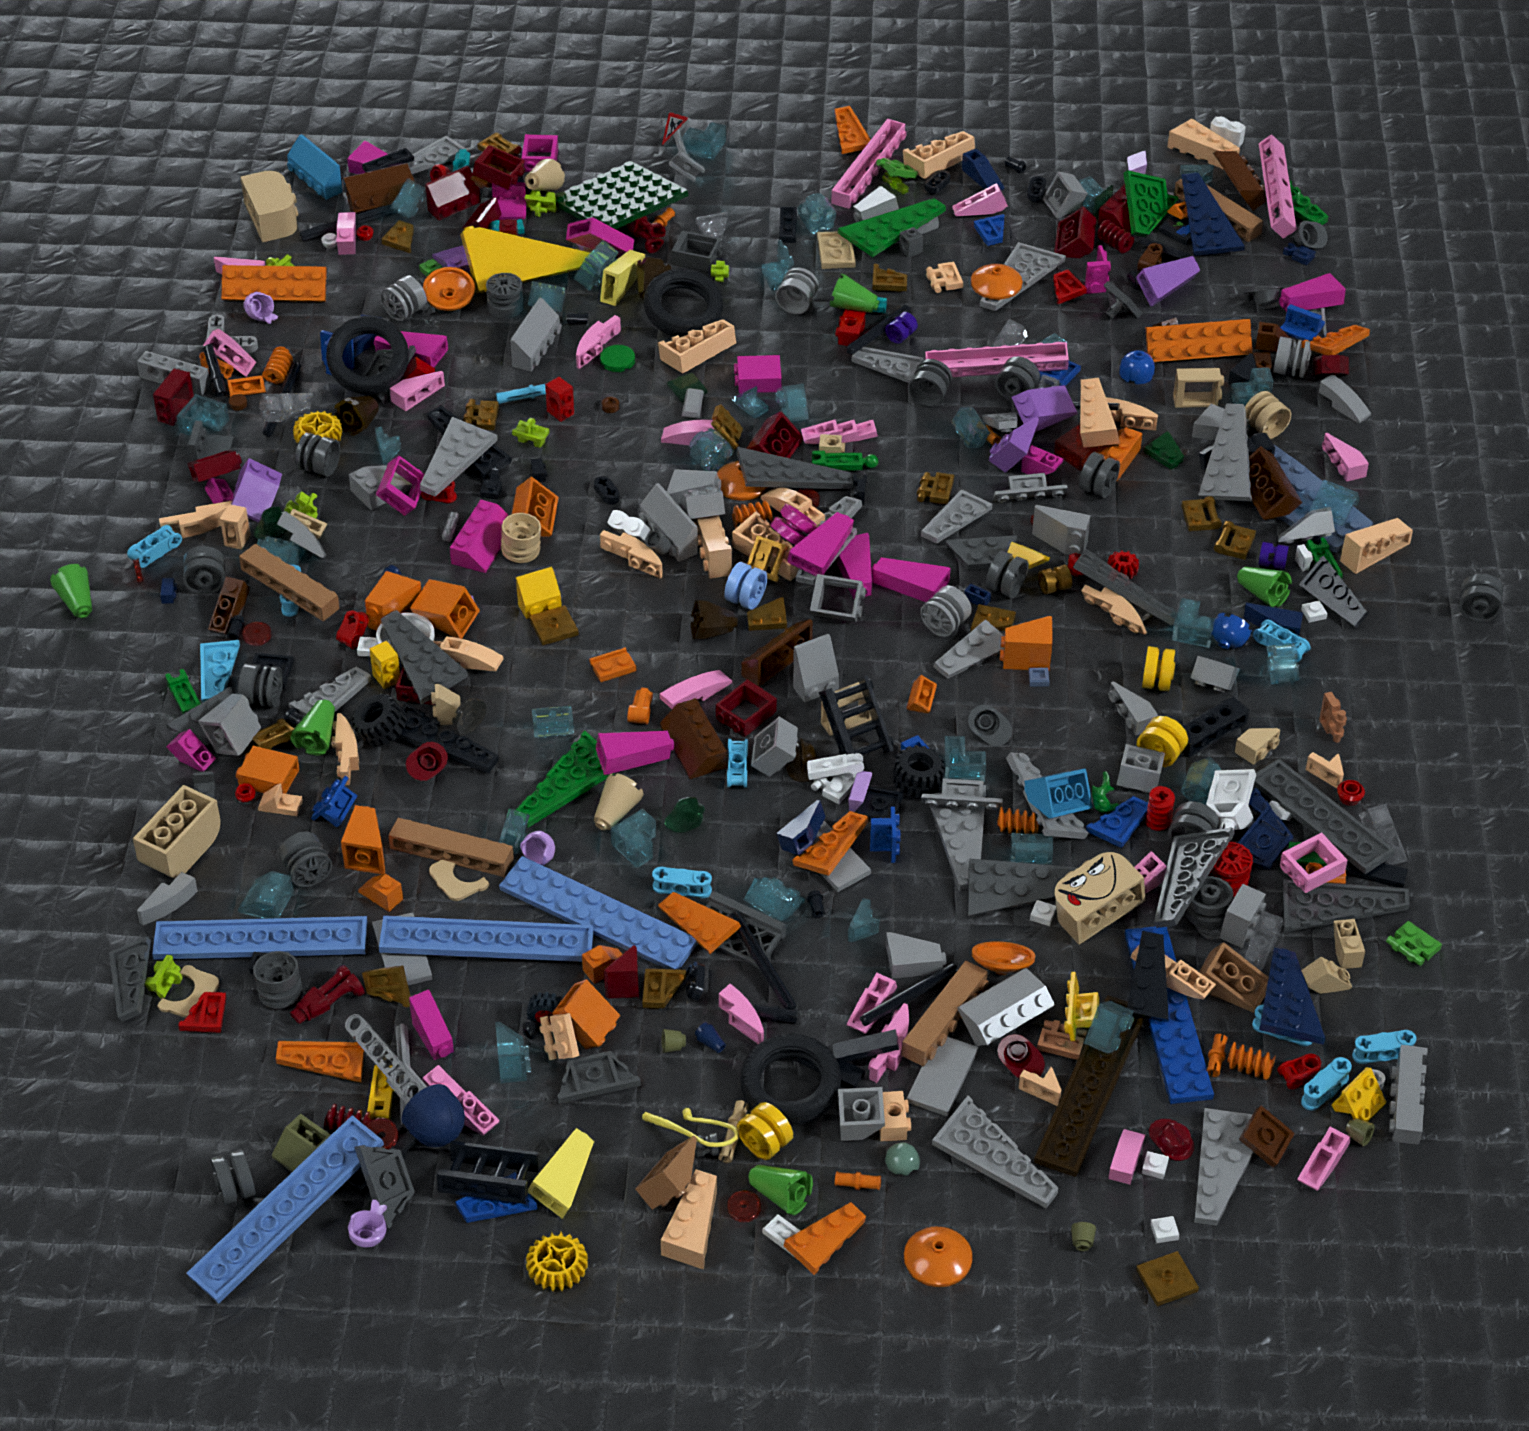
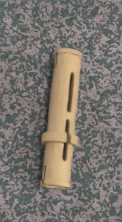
M736 1101L733 1114L728 1119V1124L737 1128V1123L746 1116L749 1104L746 1103L745 1107H743L745 1101ZM727 1129L724 1141L734 1137L735 1134L731 1129ZM738 1139L732 1144L721 1148L718 1156L720 1161L724 1156L722 1162H732Z

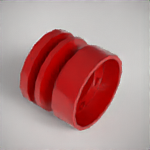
M1229 842L1208 876L1218 877L1228 882L1233 890V897H1235L1242 884L1249 885L1253 864L1252 854L1245 846L1236 842Z

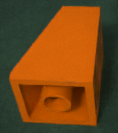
M386 571L365 599L366 614L369 617L368 628L377 631L381 624V618L394 610H397L399 613H413L410 607L421 592V582Z
M432 579L427 581L410 607L413 613L426 617L435 629L460 639L463 638L480 611L465 586Z
M1052 616L1005 628V636H1001V647L1004 649H1000L999 661H1003V669L1028 670L1029 668H1048V671H1050Z
M355 805L341 840L345 869L385 874L382 842L375 808Z

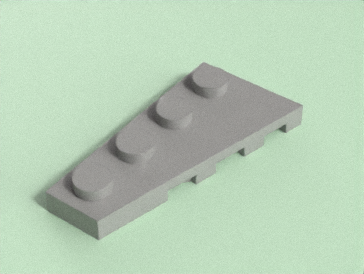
M985 619L939 658L933 667L949 679L967 670L968 667L974 664L978 665L989 657L999 655L1000 649H1004L1001 647V636L1004 635Z

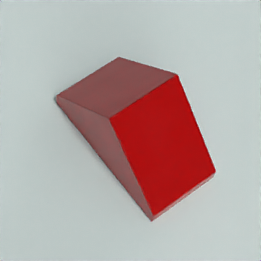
M415 356L407 365L400 381L434 373L435 368Z

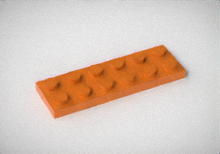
M222 265L221 299L224 301H245L249 294L261 292L271 296L273 301L326 302L327 268L317 266Z
M1250 319L1145 327L1147 353L1154 362L1252 354Z

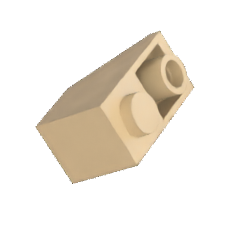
M435 684V692H431L432 704H436V706H433V717H437L440 725L462 724L460 696L440 684Z
M1278 728L1248 729L1237 739L1235 753L1254 765L1257 761L1264 759L1271 749H1275L1278 746L1280 730Z
M1355 919L1334 921L1335 950L1340 968L1362 967L1365 949Z
M1323 957L1318 958L1302 969L1307 986L1320 994L1352 988L1348 971Z

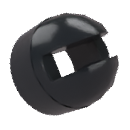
M529 1021L523 1023V1034L526 1038L534 1039L539 1035L540 1024L538 1022Z

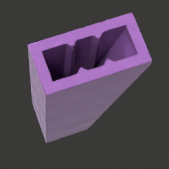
M1191 256L1144 268L1136 276V279L1151 307L1191 281L1199 273L1200 269L1194 257Z

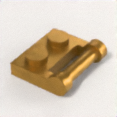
M497 132L477 144L478 150L482 152L488 145L511 155L520 154L522 149L521 146L509 142Z
M1208 496L1205 499L1182 501L1181 507L1188 531L1215 530L1222 526L1221 519L1218 518L1214 506L1216 504L1214 497ZM1203 508H1208L1211 521H1206Z
M1225 521L1222 526L1221 536L1213 547L1214 551L1246 560L1256 531L1236 526L1231 521ZM1229 533L1234 534L1230 546H1226L1225 543Z
M757 535L747 564L751 565L752 569L759 568L767 571L774 547L779 548L771 573H767V579L778 582V573L789 546Z
M283 718L279 719L277 723L259 730L250 744L271 749L277 744L288 742L291 739L294 728Z

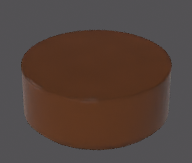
M242 394L231 396L229 398L230 408L235 411L245 409L247 407V398Z
M606 397L602 400L601 404L604 412L615 413L619 410V400L617 398Z

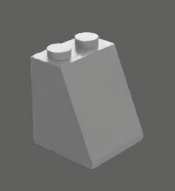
M231 694L198 721L217 754L239 756L261 728L257 715L251 710L248 699L242 694Z

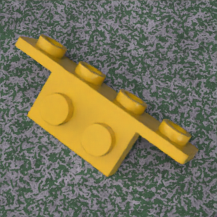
M1071 972V980H1067L1069 993L1066 994V1001L1069 1007H1065V1015L1068 1021H1064L1065 1033L1069 1034L1070 1040L1075 1041L1076 1028L1098 1026L1099 995L1098 992L1079 994L1076 972Z

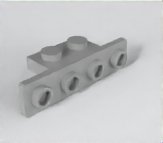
M1045 473L1009 476V490L995 491L993 501L1003 503L1010 499L1023 501L1032 497L1035 499H1042L1045 496L1061 497L1068 488L1067 485L1047 486Z
M943 778L942 795H921V802L927 806L945 804L946 807H957L958 805H966V808L976 809L978 806H982L988 810H998V808L1003 806V799L984 798L983 781Z

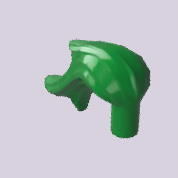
M1106 771L1103 772L1101 786L1095 787L1092 785L1093 805L1099 813L1103 814L1115 811V808L1119 806L1118 803H1110L1106 797L1108 792L1114 790L1110 786V777Z

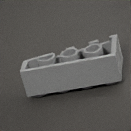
M1401 1045L1396 1066L1391 1067L1390 1079H1394V1084L1391 1083L1390 1096L1394 1098L1390 1102L1389 1114L1393 1115V1119L1389 1121V1132H1392L1393 1142L1415 1145L1420 1143L1423 1131L1424 1081L1427 1067L1424 1063L1428 1048Z

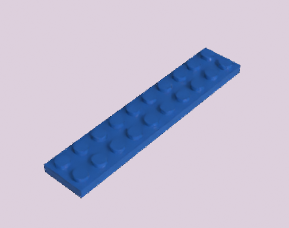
M1154 926L1125 929L1124 935L1130 957L1140 944L1142 931L1163 935L1165 955L1176 962L1167 927L1156 928ZM1131 958L1133 968L1135 969L1136 961ZM1167 987L1169 1022L1147 1018L1170 1104L1213 1100L1214 1092L1208 1071H1206V1064L1187 997Z

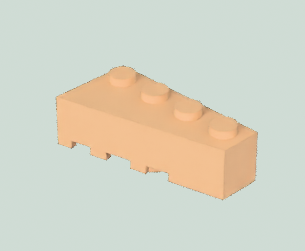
M1190 119L1169 131L1168 148L1173 149L1175 147L1180 149V153L1183 154L1188 152L1195 155L1194 158L1208 160V164L1221 169L1223 167L1213 154L1215 151H1237L1238 154L1240 152L1239 147L1194 119Z
M962 131L946 136L945 140H933L930 145H917L914 150L904 149V164L911 166L918 172L920 177L927 179L936 171L945 170L961 162L963 153L975 149V140L972 135Z
M722 319L703 326V330L688 331L686 336L679 337L677 335L672 337V341L665 343L663 340L658 342L660 360L683 374L736 344L734 325Z
M1099 378L1081 380L1080 434L1084 448L1120 444L1117 428Z
M757 511L754 512L732 531L733 548L750 557L757 535L788 545L789 549L785 552L778 574L789 581L793 580L799 570L798 567L787 563L789 551L793 546L788 541H784L781 535L775 532L766 520L761 519ZM774 547L768 565L770 570H772L779 548Z
M719 515L695 518L694 523L697 525L698 546H701L699 548L701 559L704 558V571H708L710 579L729 576L732 571L731 545H728L729 540L725 537V530L722 528Z
M1395 518L1345 534L1340 562L1357 574L1409 545L1413 530L1400 519Z
M696 1169L661 1238V1255L704 1270L705 1255L717 1194V1176Z

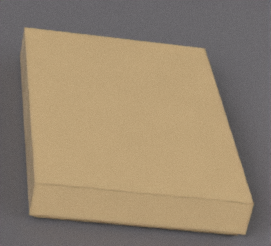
M838 231L817 232L822 269L852 268L856 266L853 244L839 235Z

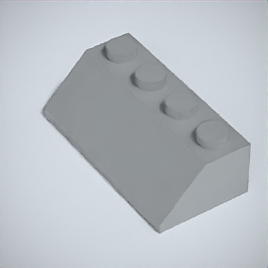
M543 298L537 300L510 340L512 367L532 372L535 366H538L541 357L546 354L549 345L553 344L555 336L561 331L562 325L560 324L559 315Z
M659 483L655 484L640 504V520L651 531L657 530L670 540L671 546L668 552L678 562L698 554L697 525Z
M1024 968L960 1005L957 1009L975 1045L981 1046L992 1043L1055 1004L1046 986L1027 968Z

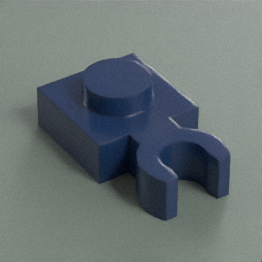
M1289 242L1288 247H1284L1283 254L1292 256V260L1307 266L1315 257L1316 251L1302 245L1298 248L1295 244Z

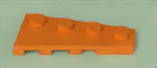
M846 106L835 109L841 153L846 154L863 150L871 139L852 108Z
M1352 325L1339 329L1338 332L1326 333V337L1323 338L1316 336L1313 337V341H1310V349L1323 355H1336L1368 337L1370 329ZM1303 340V341H1302V348L1305 347L1306 341H1309V340Z
M849 811L832 826L830 832L823 833L817 843L809 846L804 854L793 858V866L829 876L868 824V816Z
M672 892L658 905L661 911L687 934L691 935L709 954L741 927L738 921L675 892Z
M278 1041L276 1064L361 1083L365 1051L357 1042Z
M850 1202L787 1238L784 1242V1247L815 1275L819 1271V1267L823 1263L825 1264L831 1255L842 1247L843 1242L847 1238L849 1239L864 1224L866 1216Z

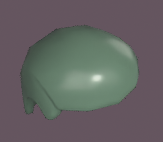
M896 1143L888 1149L885 1163L888 1170L892 1173L908 1176L913 1170L919 1169L920 1157L912 1145Z

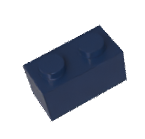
M174 578L162 579L160 593L162 604L174 603L176 598L175 590H177V583H175Z
M970 584L964 590L968 600L976 605L987 606L990 602L991 593Z

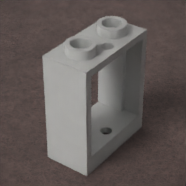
M817 574L810 607L811 615L857 623V618L861 617L862 614L861 599H864L866 594L863 582ZM825 585L856 590L852 614L821 609Z

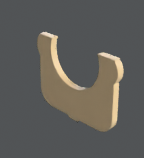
M440 860L430 866V875L436 881L439 889H442L452 901H460L478 891L486 890L489 886L488 881L484 877L475 882L458 880L453 874V869L456 865L453 862Z
M191 965L184 966L180 974L193 981L195 984L193 993L181 1001H168L162 998L157 1005L161 1012H170L186 1018L191 1007L199 1001L200 996L204 992H216L218 989L219 979L215 975L196 970Z

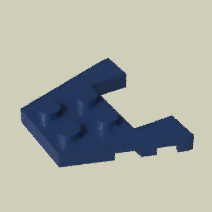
M1255 788L1251 793L1248 806L1260 814V816L1238 843L1249 849L1253 857L1252 865L1269 870L1288 847L1289 842L1293 841L1294 836L1279 816L1275 814L1270 804L1265 801L1260 791Z

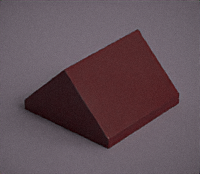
M493 197L480 204L462 229L464 230V228L469 226L489 229L490 223L498 220L502 215L497 198Z
M635 945L630 947L604 970L605 995L608 999L639 997L637 947Z

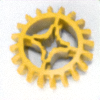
M310 411V414L304 413L303 417H298V421H295L293 426V435L297 443L308 432L320 435L322 438L329 437L341 441L342 426L340 420L337 419V416H333L332 413L327 414L326 411H317L315 413Z
M551 1232L548 1238L543 1235L542 1241L535 1239L534 1246H530L529 1253L526 1256V1269L529 1272V1277L534 1279V1283L536 1285L541 1284L543 1289L550 1286L552 1292L555 1290V1287H559L563 1291L564 1286L572 1288V1282L579 1284L580 1277H584L585 1270L588 1267V1255L578 1238L572 1240L570 1234L563 1237L562 1232L558 1236Z

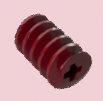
M1108 219L1103 221L1098 229V239L1120 253L1128 252L1134 243L1135 238L1131 237L1129 232L1116 226L1115 223H1111Z
M333 1104L325 1117L324 1130L330 1129L331 1132H335L352 1115L366 1127L368 1125L370 1127L374 1126V1121L371 1119L369 1111L363 1117L361 1109L354 1115V1108L351 1107L348 1113H346L345 1106H341L340 1110L337 1111V1104Z

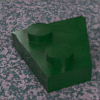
M1168 431L1144 448L1145 454L1171 470L1184 460V455Z

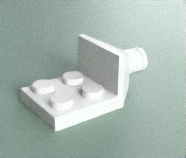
M1254 769L1215 771L1206 804L1219 817L1218 829L1232 827L1233 830H1241L1253 825L1255 822L1248 806L1256 778Z

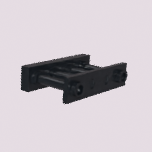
M868 675L857 678L858 685L835 693L830 688L819 692L840 755L853 753L864 755L880 748L883 749L884 753L894 751L893 739L888 735L873 692V682L868 678ZM859 692L863 693L866 703L845 711L839 709L838 700ZM869 710L873 722L851 730L846 729L845 719ZM874 729L876 730L879 741L858 749L853 748L851 743L853 737Z
M458 1141L450 1142L451 1161L453 1163L450 1170L439 1169L437 1173L438 1192L526 1204L528 1189L525 1177L528 1171L538 1173V1152ZM462 1162L475 1164L472 1173L459 1171ZM484 1165L497 1167L493 1176L481 1174ZM506 1168L518 1170L515 1179L503 1177Z

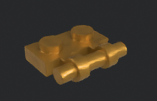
M469 399L465 407L466 414H464L463 421L484 430L495 431L499 401H481L480 405H476L474 399Z
M720 404L715 407L711 425L716 434L723 437L727 446L736 449L739 446L736 441H739L743 428L730 415L729 411Z
M925 472L920 479L921 486L917 490V500L923 502L928 496L930 497V502L948 504L954 483V475L936 472V476L932 477L929 472Z

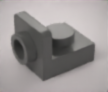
M213 772L193 773L194 790L215 799Z

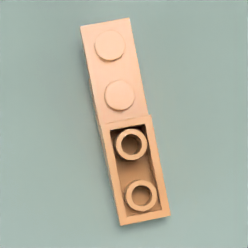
M1106 397L1107 403H1120V410H1110L1113 420L1121 422L1120 427L1156 431L1158 419L1156 413L1128 401Z
M774 487L761 496V500H766L771 507L779 512L786 503L798 509L817 525L821 521H825V514L812 506V500L794 490Z
M232 501L195 507L196 512L159 518L160 527L169 525L175 533L181 534L182 538L208 532L221 526L220 518Z
M603 530L600 534V546L602 549L628 559V566L657 578H662V562L646 544L625 532L621 536H617Z
M1087 585L1083 587L1081 591L1084 595V600L1091 605L1096 604L1104 611L1109 612L1115 624L1119 626L1124 625L1134 633L1139 632L1144 635L1147 633L1140 616L1124 597L1107 587H1104L1101 592Z
M446 636L443 642L433 641L466 669L497 671L504 659L499 653L465 639Z
M337 713V721H333V733H335V736H332V748L336 749V756H338V761L341 762V765H337V777L342 779L344 776H347L349 779L345 785H350L351 770H359L357 741L347 719L341 713Z
M1139 946L1131 954L1130 958L1134 961L1137 959ZM1165 955L1167 987L1186 996L1204 1000L1216 984L1184 961L1180 960L1176 963Z

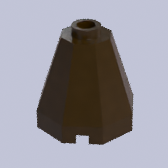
M645 257L642 262L641 260L637 262L636 270L640 298L644 300L646 288L656 276L665 271L672 270L669 264L665 266L663 260Z
M370 396L348 397L335 405L337 412L334 413V416H337V419L340 420L343 432L346 433L348 430L352 432L349 435L355 436L367 429L378 413L379 405Z
M694 601L691 611V617H694V622H691L690 625L692 638L706 639L733 632L734 628L737 627L738 618L734 612L708 601Z

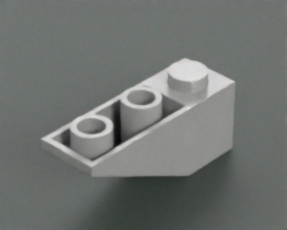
M1331 507L1310 511L1278 536L1279 542L1289 544L1293 543L1294 539L1310 540L1316 535H1320V537L1332 535L1331 533L1335 532Z
M1111 682L1110 691L1108 692L1110 701L1114 702L1118 713L1124 717L1127 727L1133 731L1135 736L1141 734L1154 717H1157L1158 714L1150 702L1116 682Z

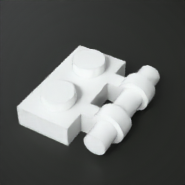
M849 772L814 779L811 788L814 791L822 788L823 797L840 804L851 792L856 774ZM829 777L833 778L831 782L827 781Z

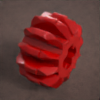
M1121 550L1120 553L1114 551L1113 555L1109 556L1107 564L1118 572L1127 575L1132 580L1133 576H1136L1138 573L1139 559L1136 558V554H1130L1129 551L1123 552Z

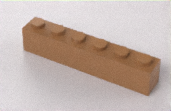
M1180 179L1175 184L1174 196H1178L1179 199L1185 202L1182 179ZM1207 185L1240 238L1249 242L1261 235L1262 219Z
M254 544L239 556L241 570L318 619L325 621L339 610V598L334 591H330L321 583L309 578L307 574H303L295 569L294 566L285 563L278 556L268 552L267 549Z
M397 818L389 833L390 849L438 861L445 860L453 862L458 866L502 877L506 876L514 860L513 846L402 818Z
M965 961L902 1041L901 1056L923 1067L928 1060H932L935 1057L937 1048L945 1044L948 1034L955 1031L958 1021L962 1019L957 1007L987 989L989 984L987 980L988 971Z

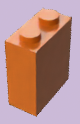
M253 746L250 752L246 753L242 766L238 767L236 771L238 784L248 783L252 785L256 792L265 793L281 783L282 793L286 794L300 770L298 756Z
M587 979L575 983L552 1013L553 1015L570 1013L575 1038L585 1049L601 1046L606 1040L604 1037L616 1027V1021L621 1016Z

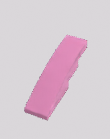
M836 419L801 429L805 444H819L820 434L842 435V443L861 441L878 436L874 420L856 424L855 420H850L837 424Z
M720 670L706 672L686 679L661 692L660 699L671 709L678 703L694 698L704 701L730 685L732 680Z

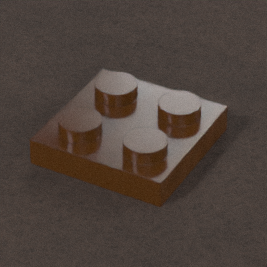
M1260 1105L1254 1111L1239 1140L1273 1168L1278 1165L1295 1133Z

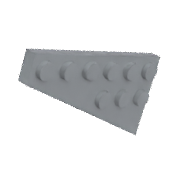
M1010 752L1006 759L1013 773L1019 776L1017 781L1020 786L1025 788V780L1042 777L1040 770L1032 765L1026 754ZM1024 789L1023 794L1031 810L1038 815L1036 819L1038 824L1044 827L1042 830L1044 836L1085 839L1089 833L1084 828V824L1073 813L1048 818L1028 801Z
M983 785V797L985 798L986 785ZM937 804V806H930L958 890L968 889L969 859H981L985 807L978 806L976 809L966 808V805L946 807L945 804Z
M1209 1108L1204 1109L1194 1223L1218 1225L1228 1201L1254 1154L1251 1149L1239 1140L1252 1114Z

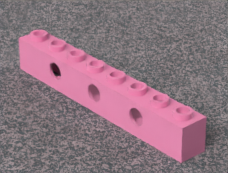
M887 119L832 189L831 204L850 209L857 202L858 197L864 193L865 188L871 184L872 179L878 175L881 166L876 164L877 159L891 158L894 150L898 149L902 140H905L907 132L905 131L904 123Z
M1271 134L1258 144L1270 225L1284 239L1296 231L1297 228L1284 145ZM1276 207H1278V218H1275V215L1277 213H1275L1274 210L1276 209Z
M1067 342L925 351V360L935 359L941 361L950 369L952 377L995 375L1001 371L1009 358L1017 356L1027 358L1033 362L1039 371L1068 370L1069 362Z

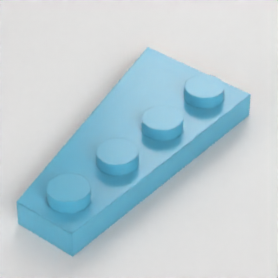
M239 640L200 644L202 703L227 689L240 647Z

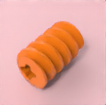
M279 346L273 350L262 373L266 381L273 384L284 382L293 362V357L287 348Z
M765 500L762 502V505L760 502H756L755 506L752 503H748L747 507L745 504H742L740 509L737 505L734 506L732 511L734 528L736 529L738 523L741 525L756 511L760 514L761 519L765 521L768 518L772 523V511L768 502Z
M1000 807L997 824L1000 832L1003 833L1007 827L1009 834H1012L1013 830L1016 829L1017 835H1020L1022 830H1024L1025 836H1028L1030 831H1032L1033 837H1036L1039 831V824L1034 812L1029 817L1027 810L1020 815L1019 809H1016L1015 813L1012 814L1011 808H1008L1007 812L1004 813L1003 807Z
M1233 1042L1227 1063L1229 1062V1067L1232 1070L1238 1065L1239 1072H1242L1246 1067V1074L1250 1075L1254 1071L1257 1078L1263 1073V1079L1267 1080L1272 1073L1276 1055L1271 1060L1269 1052L1262 1057L1260 1049L1256 1054H1253V1047H1250L1245 1052L1243 1044L1239 1049H1236V1042Z

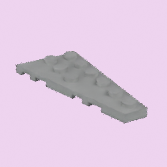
M1018 242L1004 265L1012 267L1021 275L1023 281L1021 290L1015 296L1007 299L995 300L982 297L980 307L994 311L998 310L1065 262L1066 256Z
M1226 404L1198 494L1200 499L1212 496L1215 500L1252 501L1250 494L1251 482L1249 480L1248 436L1246 434V408L1244 404Z
M452 417L420 483V491L436 497L497 442V435Z
M969 1096L964 1099L932 1140L933 1146L1044 1208H1047L1058 1194L1059 1188L1031 1163V1159L1027 1155H1023L1018 1150V1146L996 1123H992L986 1117V1113L981 1108L978 1109L973 1104V1100Z

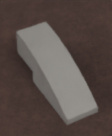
M1331 374L1320 382L1319 393L1332 401L1331 407L1359 424L1371 416V412L1359 396L1338 377Z
M284 511L277 524L293 533L290 540L319 557L325 558L327 555L315 535L300 520Z
M181 872L170 885L162 882L138 908L139 923L145 925L156 921L186 903L198 892L195 878Z

